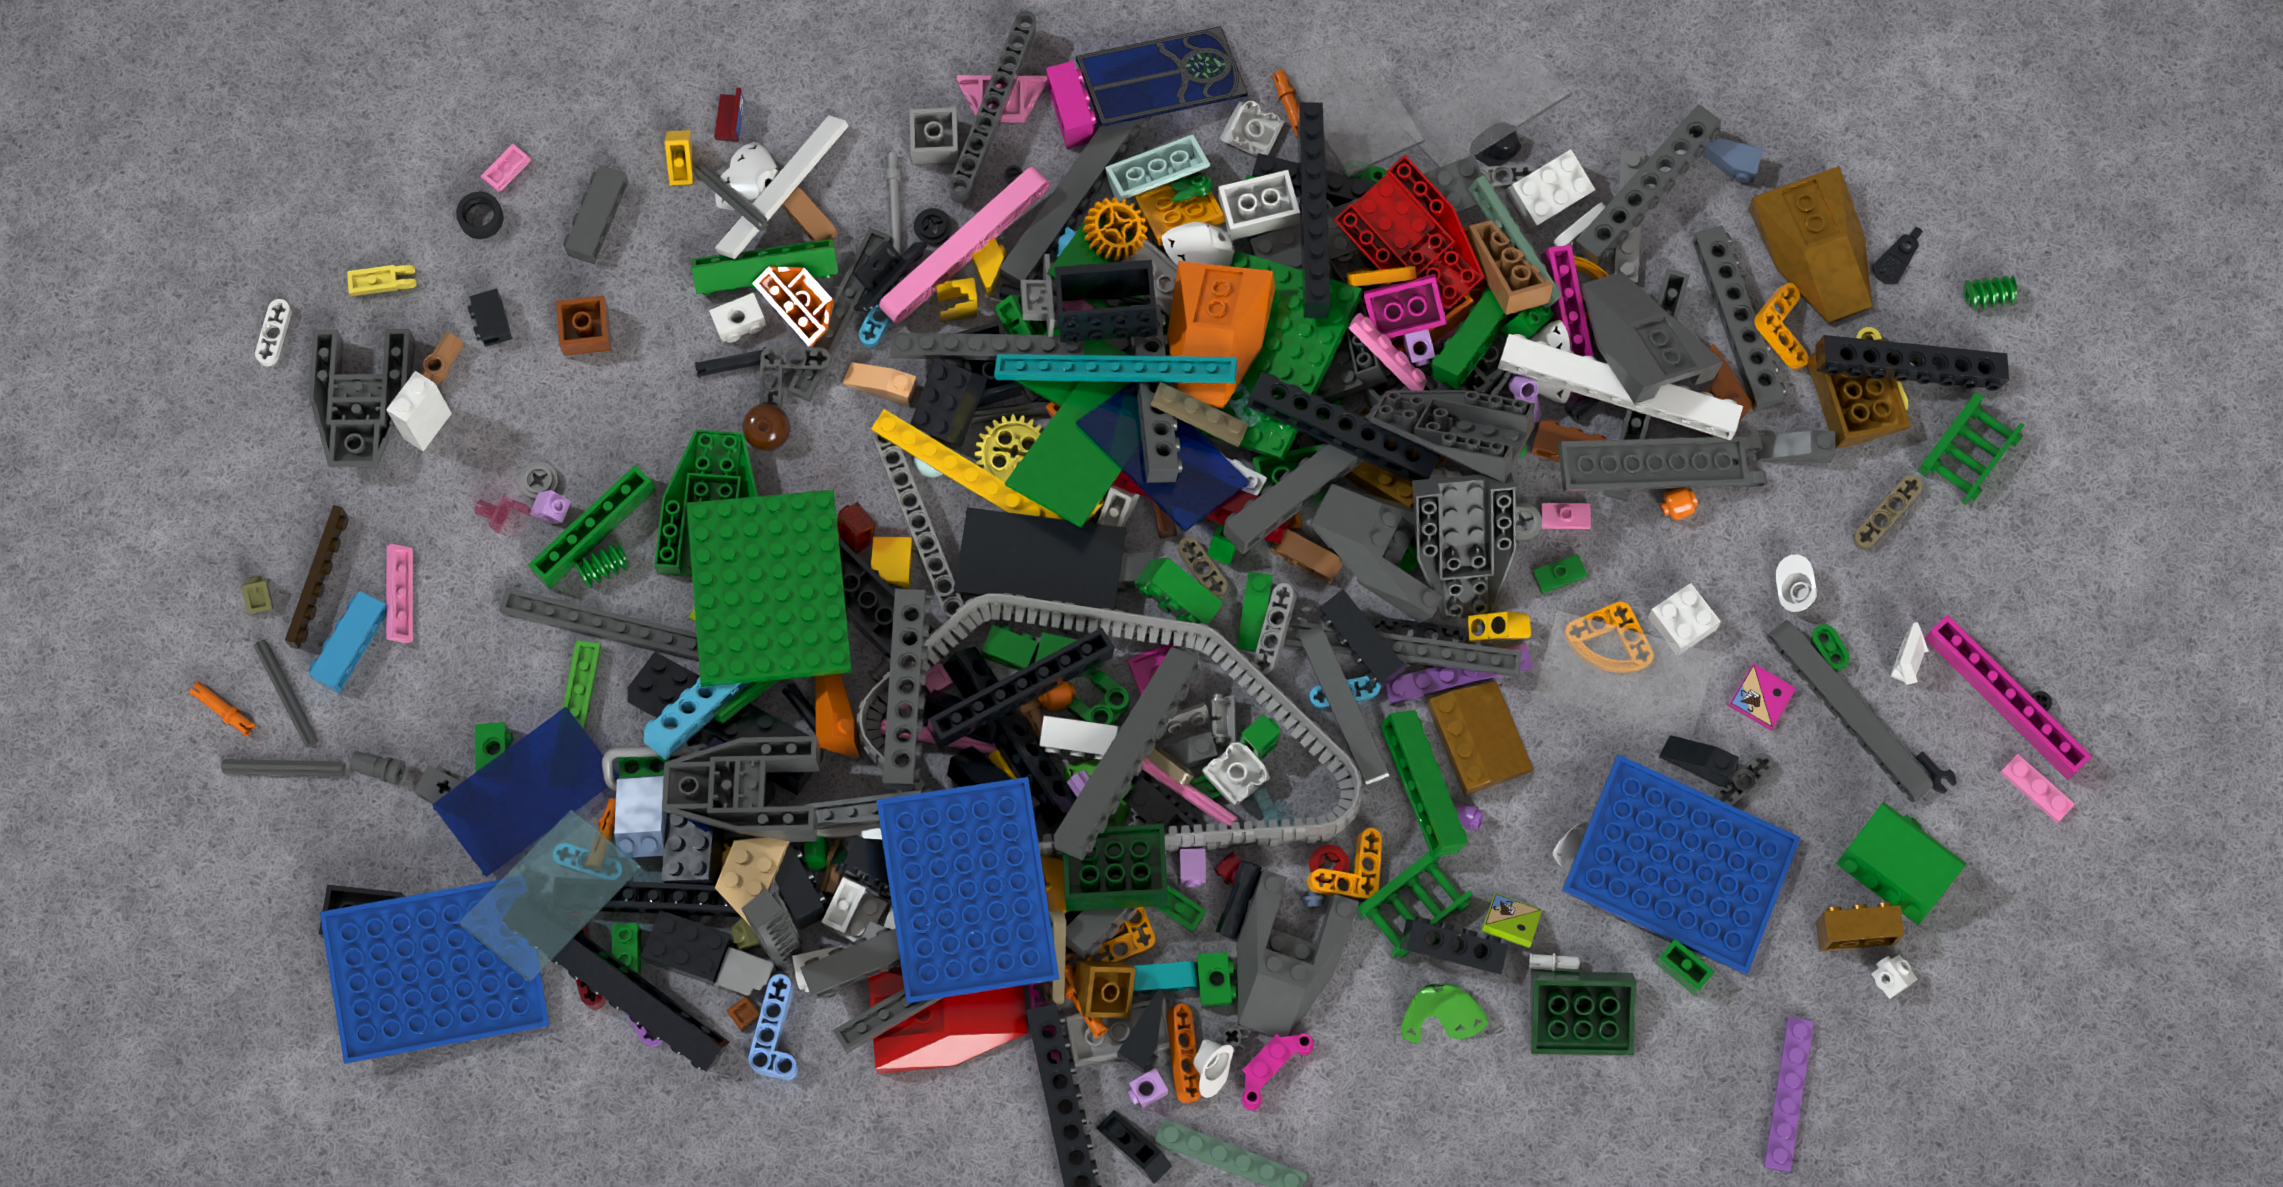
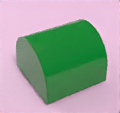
M817 836V841L804 842V859L811 871L820 870L826 866L827 840L821 836Z

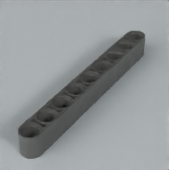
M1021 11L1015 17L949 184L950 196L956 203H965L971 197L1035 36L1036 17L1030 11ZM1026 22L1031 24V26L1022 27L1021 24ZM1014 43L1023 44V46L1019 48H1015L1012 45ZM1012 63L1015 66L1013 68H1006L1004 65ZM1003 83L1007 85V87L1000 89L997 88L996 85ZM997 104L999 107L996 109H990L988 108V105ZM983 124H988L990 128L987 130H983L980 128V126ZM974 145H980L982 146V149L973 150L971 147ZM970 165L974 169L972 171H965L963 167ZM958 186H963L966 188V190L963 192H957L955 191V188Z
M1785 620L1767 634L1768 642L1770 644L1773 643L1776 646L1774 649L1787 663L1790 662L1792 664L1790 667L1803 681L1806 680L1809 683L1807 686L1820 700L1823 699L1825 701L1823 704L1836 719L1838 717L1841 719L1840 723L1852 737L1856 736L1860 746L1869 756L1872 755L1874 757L1873 760L1886 775L1889 774L1891 776V781L1898 789L1908 795L1906 798L1909 801L1915 802L1933 787V783L1928 775L1790 621Z

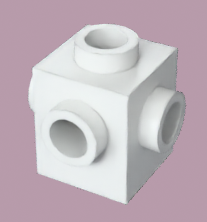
M1900 955L1892 959L1889 956L1885 957L1876 964L1878 969L1871 974L1875 979L1876 985L1885 992L1889 999L1918 980L1912 972L1910 964Z

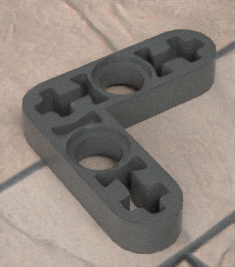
M766 347L761 353L759 404L769 403V395L764 396V391H778V396L773 395V402L777 403V406L782 409L783 369H826L832 360L829 351L820 347ZM772 350H774L776 355H783L782 350H787L785 354L786 365H782L783 360L779 359L774 360V364H770V360L766 359V355H770ZM794 351H799L803 355V360L798 365L790 362V355ZM806 351H811L809 356H818L819 352H822L823 356L827 357V360L823 361L822 365H818L817 361L809 360L810 366H806L808 359ZM773 374L777 376L778 384L776 387L768 388L765 385V378L768 375Z

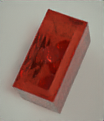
M858 501L852 506L846 505L839 511L837 519L838 537L856 554L873 543L876 524Z

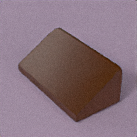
M1152 501L1159 538L1176 536L1177 531L1172 507L1158 501Z

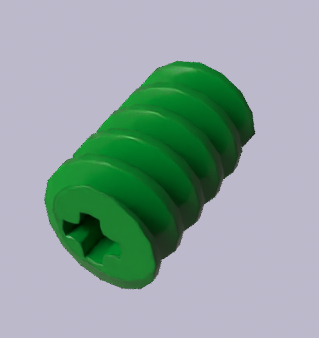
M2012 275L2011 278L2003 276L2001 280L1998 277L1992 278L1991 281L1989 278H1984L1982 283L1979 279L1973 280V283L1966 280L1963 287L1965 302L1967 305L1971 304L1973 310L1977 309L1978 303L1981 304L1983 309H1986L1988 301H1990L1992 308H1995L1997 300L2004 307L2006 299H2009L2012 306L2015 304L2017 297L2016 279Z
M617 541L618 549H615L611 544L608 545L609 553H606L602 548L599 549V558L594 553H591L590 562L585 557L581 558V566L574 561L583 582L590 588L593 587L592 579H595L599 584L602 583L601 575L610 579L611 570L616 575H619L620 566L625 571H628L629 562L619 541Z

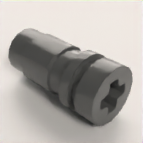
M355 751L350 761V769L364 775L379 777L381 781H388L391 784L398 785L405 772V762L391 757L382 758L367 752Z

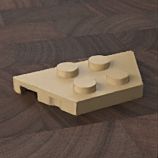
M764 837L733 842L715 889L749 926L750 924L741 908L763 890L767 889L770 891L790 841Z

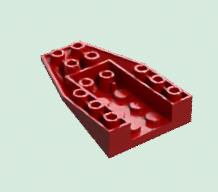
M1406 155L1387 170V174L1353 205L1350 204L1334 219V223L1379 270L1415 266L1417 278L1436 274L1443 307L1448 310L1485 278L1454 207Z
M894 967L887 972L884 971L868 978L871 1008L904 989L901 967ZM1023 985L942 998L873 1038L877 1073L884 1074L956 1066L1028 1034Z

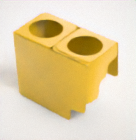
M974 278L946 281L944 284L937 285L938 302L962 296H969V300H974L956 304L954 308H949L948 311H941V321L977 317L978 304Z
M873 537L871 569L878 570L879 576L885 579L887 584H894V586H900L902 589H910L912 573L911 548L913 558L912 537Z
M1498 612L1468 616L1469 641L1489 643L1531 637L1528 613ZM1498 616L1502 617L1506 623L1505 630L1501 634L1494 633L1491 628L1492 620ZM1481 619L1485 624V631L1481 636H1475L1474 632H1478L1477 625L1481 624Z

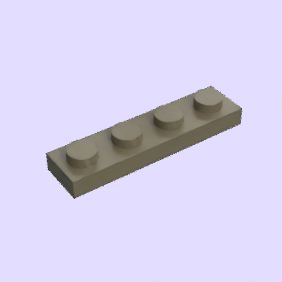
M1162 382L1158 385L1150 403L1151 406L1237 447L1242 442L1248 427L1247 423Z

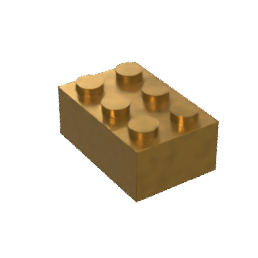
M1891 902L1879 903L1877 907L1867 908L1866 904L1854 905L1851 907L1852 909L1842 910L1840 906L1826 908V911L1816 921L1820 951L1894 946L1904 936L1900 905L1892 906Z

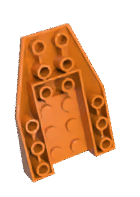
M1178 262L1167 333L1170 356L1237 357L1238 365L1236 383L1173 382L1175 389L1212 407H1225L1262 349L1276 288L1273 271Z

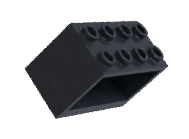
M1152 260L1055 267L1060 343H1076L1087 340L1100 341L1113 338L1125 339L1135 336L1145 338L1157 335ZM1149 295L1147 305L1065 311L1062 305L1063 301Z

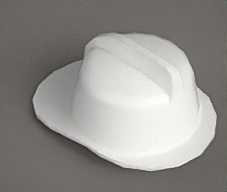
M1799 554L1785 557L1776 569L1779 600L1786 610L1800 612L1808 609L1817 596L1814 570L1806 557Z
M1205 1039L1202 1041L1200 1049L1194 1058L1195 1069L1200 1074L1199 1091L1205 1098L1217 1094L1227 1080L1234 1052L1233 1047L1229 1044L1221 1046Z

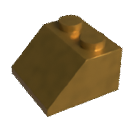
M1077 961L1074 987L1082 1015L1084 1017L1130 1018L1136 968L1123 962Z

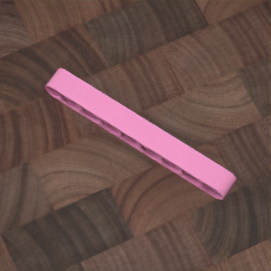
M1034 166L1026 169L885 295L879 303V308L895 324L902 322L937 291V285L944 284L973 258L972 254L975 251L979 252L989 243L988 240L996 238L1048 191L1051 183Z

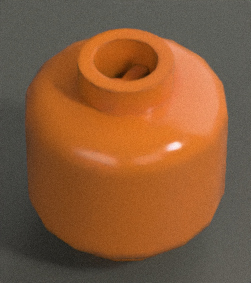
M1673 488L1664 492L1663 502L1660 503L1664 516L1669 515L1674 521L1693 515L1695 507L1698 506L1696 496L1691 488Z
M1068 682L1038 697L1041 703L1040 706L1045 707L1049 712L1066 709V706L1076 696L1073 684Z

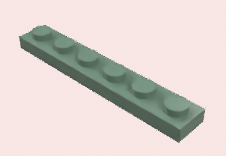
M1484 175L1477 178L1468 189L1487 219L1492 220L1511 240L1510 244L1515 249H1520L1525 254L1524 258L1540 270V275L1545 280L1549 279L1553 283L1550 302L1544 304L1545 308H1548L1562 296L1558 285L1552 281L1545 265L1539 261L1534 253L1532 245L1522 235L1519 225L1513 221L1507 212L1506 205L1500 201L1494 192L1493 185L1487 181Z
M1163 1119L1154 1144L1264 1187H1303L1308 1175L1167 1119Z

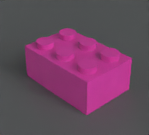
M1074 61L1046 68L1047 87L1066 149L1088 144L1093 134L1097 132L1095 126L1096 118L1093 109L1090 110L1089 95L1087 89H1083V77L1080 68H1075Z
M1436 274L1364 292L1370 320L1374 323L1375 328L1388 338L1447 324Z

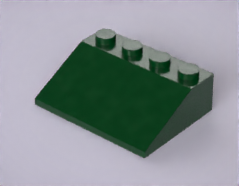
M1164 824L1108 826L1103 833L1098 834L1092 852H1087L1083 860L1063 852L1066 911L1168 906Z
M1531 971V1054L1634 1055L1636 980L1633 973Z

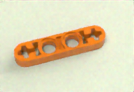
M1180 1003L1168 1009L1167 1025L1176 1095L1179 1101L1188 1104L1197 1101L1201 1097L1199 1091L1200 1074L1195 1069L1193 1063L1197 1054L1192 1011L1189 1006ZM1180 1034L1186 1038V1047H1182L1179 1043L1178 1037ZM1183 1059L1189 1063V1072H1185L1182 1068ZM1186 1088L1191 1090V1094L1186 1092Z

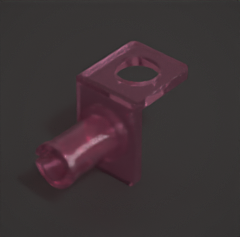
M502 496L498 506L484 500L477 502L482 507L475 506V514L490 518L489 526L497 534H500L512 509L532 516L530 515L531 509L526 504Z

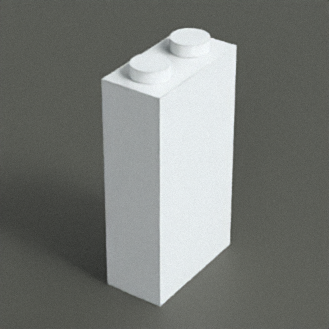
M416 371L386 409L403 439L422 451L426 449L452 414L436 384Z

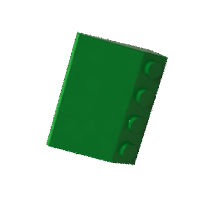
M1882 802L1836 862V865L1886 902H1891L1892 906L1900 905L1901 913L1917 925L1922 922L1967 864L1884 802Z

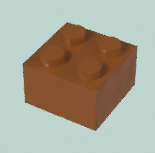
M604 296L556 301L559 346L564 356L612 351L609 310Z

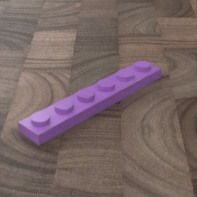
M1526 643L1506 648L1522 651L1520 671L1533 668ZM1436 666L1398 676L1385 685V690L1390 705L1505 675Z
M1788 1017L1764 1168L1788 1173L1791 1171L1814 1026L1813 1021Z

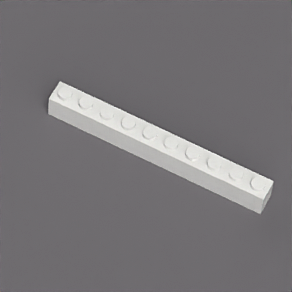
M1520 334L1508 335L1498 365V369L1727 440H1731L1736 433L1743 406L1737 405V402L1733 400H1721L1708 392L1699 393L1692 391L1685 385L1676 386L1673 384L1661 386L1655 398L1634 404L1608 363L1598 362L1597 359L1591 356L1582 357L1576 355L1569 349L1550 347L1546 342L1527 340L1525 336Z

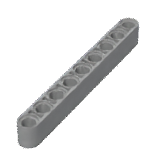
M873 433L875 447L942 614L947 621L953 616L948 613V610L951 607L959 608L964 603L960 593H954L955 581L901 448L889 441L881 443L879 441L881 436ZM892 457L899 459L896 464H889L887 462ZM901 478L908 480L905 485L896 484L897 480ZM911 499L917 502L912 507L904 505L906 501ZM917 521L925 522L922 528L913 527V524ZM926 542L934 544L929 550L922 548V545ZM934 564H941L943 566L941 570L936 572L930 569ZM944 585L951 587V590L947 593L939 591L940 587Z

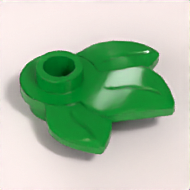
M1195 173L1189 178H1181L1174 181L1170 188L1177 191V193L1173 197L1172 202L1184 201L1192 198L1194 195L1202 197L1209 194L1213 189L1211 178L1206 177L1203 173Z

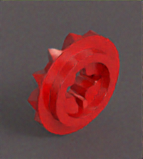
M1320 846L1310 857V872L1319 869L1325 864V855L1330 862H1337L1333 866L1334 871L1347 873L1349 870L1348 856L1338 846ZM1320 875L1315 878L1317 881H1320L1322 883H1330L1331 881L1321 880Z

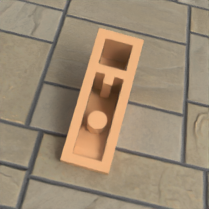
M854 362L850 363L842 383L843 385L910 407L918 388L917 377L892 368Z

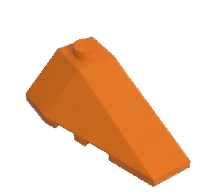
M842 674L815 676L816 736L820 748L858 759L860 757L859 731Z

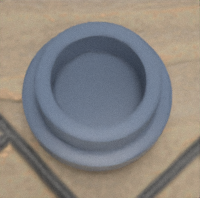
M1305 891V896L1300 897V900H1303V907L1323 906V899H1326L1325 895L1312 891Z

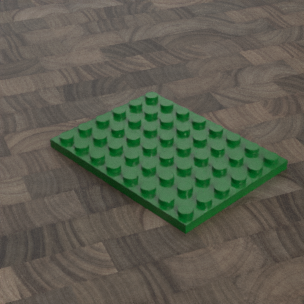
M1236 251L1231 267L1273 271L1276 288L1262 349L1225 407L1216 409L1248 424L1239 447L1284 461L1298 430L1247 407L1249 396L1261 372L1272 374L1282 382L1296 385L1302 391L1316 395L1364 291L1362 288L1330 279L1328 318H1304L1302 270ZM1273 395V398H1275V399H1277V400H1281V399H1282V398H1281L1280 396H1278V395ZM1300 405L1295 406L1299 410H1304V407ZM1177 418L1178 427L1224 441Z
M834 490L687 503L701 687L852 673Z

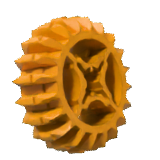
M1113 197L1111 202L1108 198H1105L1102 203L1098 201L1095 203L1094 208L1089 209L1087 212L1089 216H1086L1084 219V223L1087 225L1083 227V232L1088 233L1085 236V241H1092L1089 245L1090 249L1095 247L1098 249L1096 255L1104 253L1105 260L1112 256L1115 262L1120 257L1124 260L1128 259L1129 253L1135 256L1137 249L1141 250L1143 247L1142 242H1145L1147 239L1144 233L1147 232L1148 227L1143 225L1146 218L1139 217L1141 210H1133L1134 203L1128 206L1126 205V199H1122L1118 203L1117 197ZM1105 215V225L1102 229H1099V218ZM1131 229L1132 240L1126 243L1125 233Z

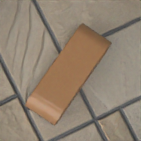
M799 186L795 188L781 205L782 209L788 211L786 213L797 226L801 225V230L811 241L834 239L838 236L834 225Z
M1286 529L1281 544L1275 542L1270 549L1275 556L1278 557L1280 555L1288 563L1298 568L1300 566L1303 567V571L1318 579H1325V582L1328 584L1333 583L1343 566L1339 556Z

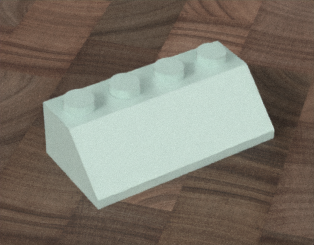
M1190 135L1105 168L1110 189L1119 202L1122 199H1128L1210 167V163L1194 135Z

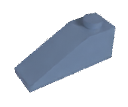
M1693 133L1692 135L1695 138L1701 136L1700 133ZM1717 138L1714 142L1710 141L1707 144L1703 156L1729 177L1735 178L1736 181L1740 183H1754L1763 149Z

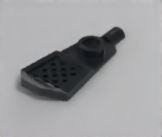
M1915 227L1910 235L1903 234L1872 265L1875 278L1884 284H1898L1919 246L1917 239L1923 232L1920 228ZM1905 242L1909 243L1911 248L1905 249L1902 244Z

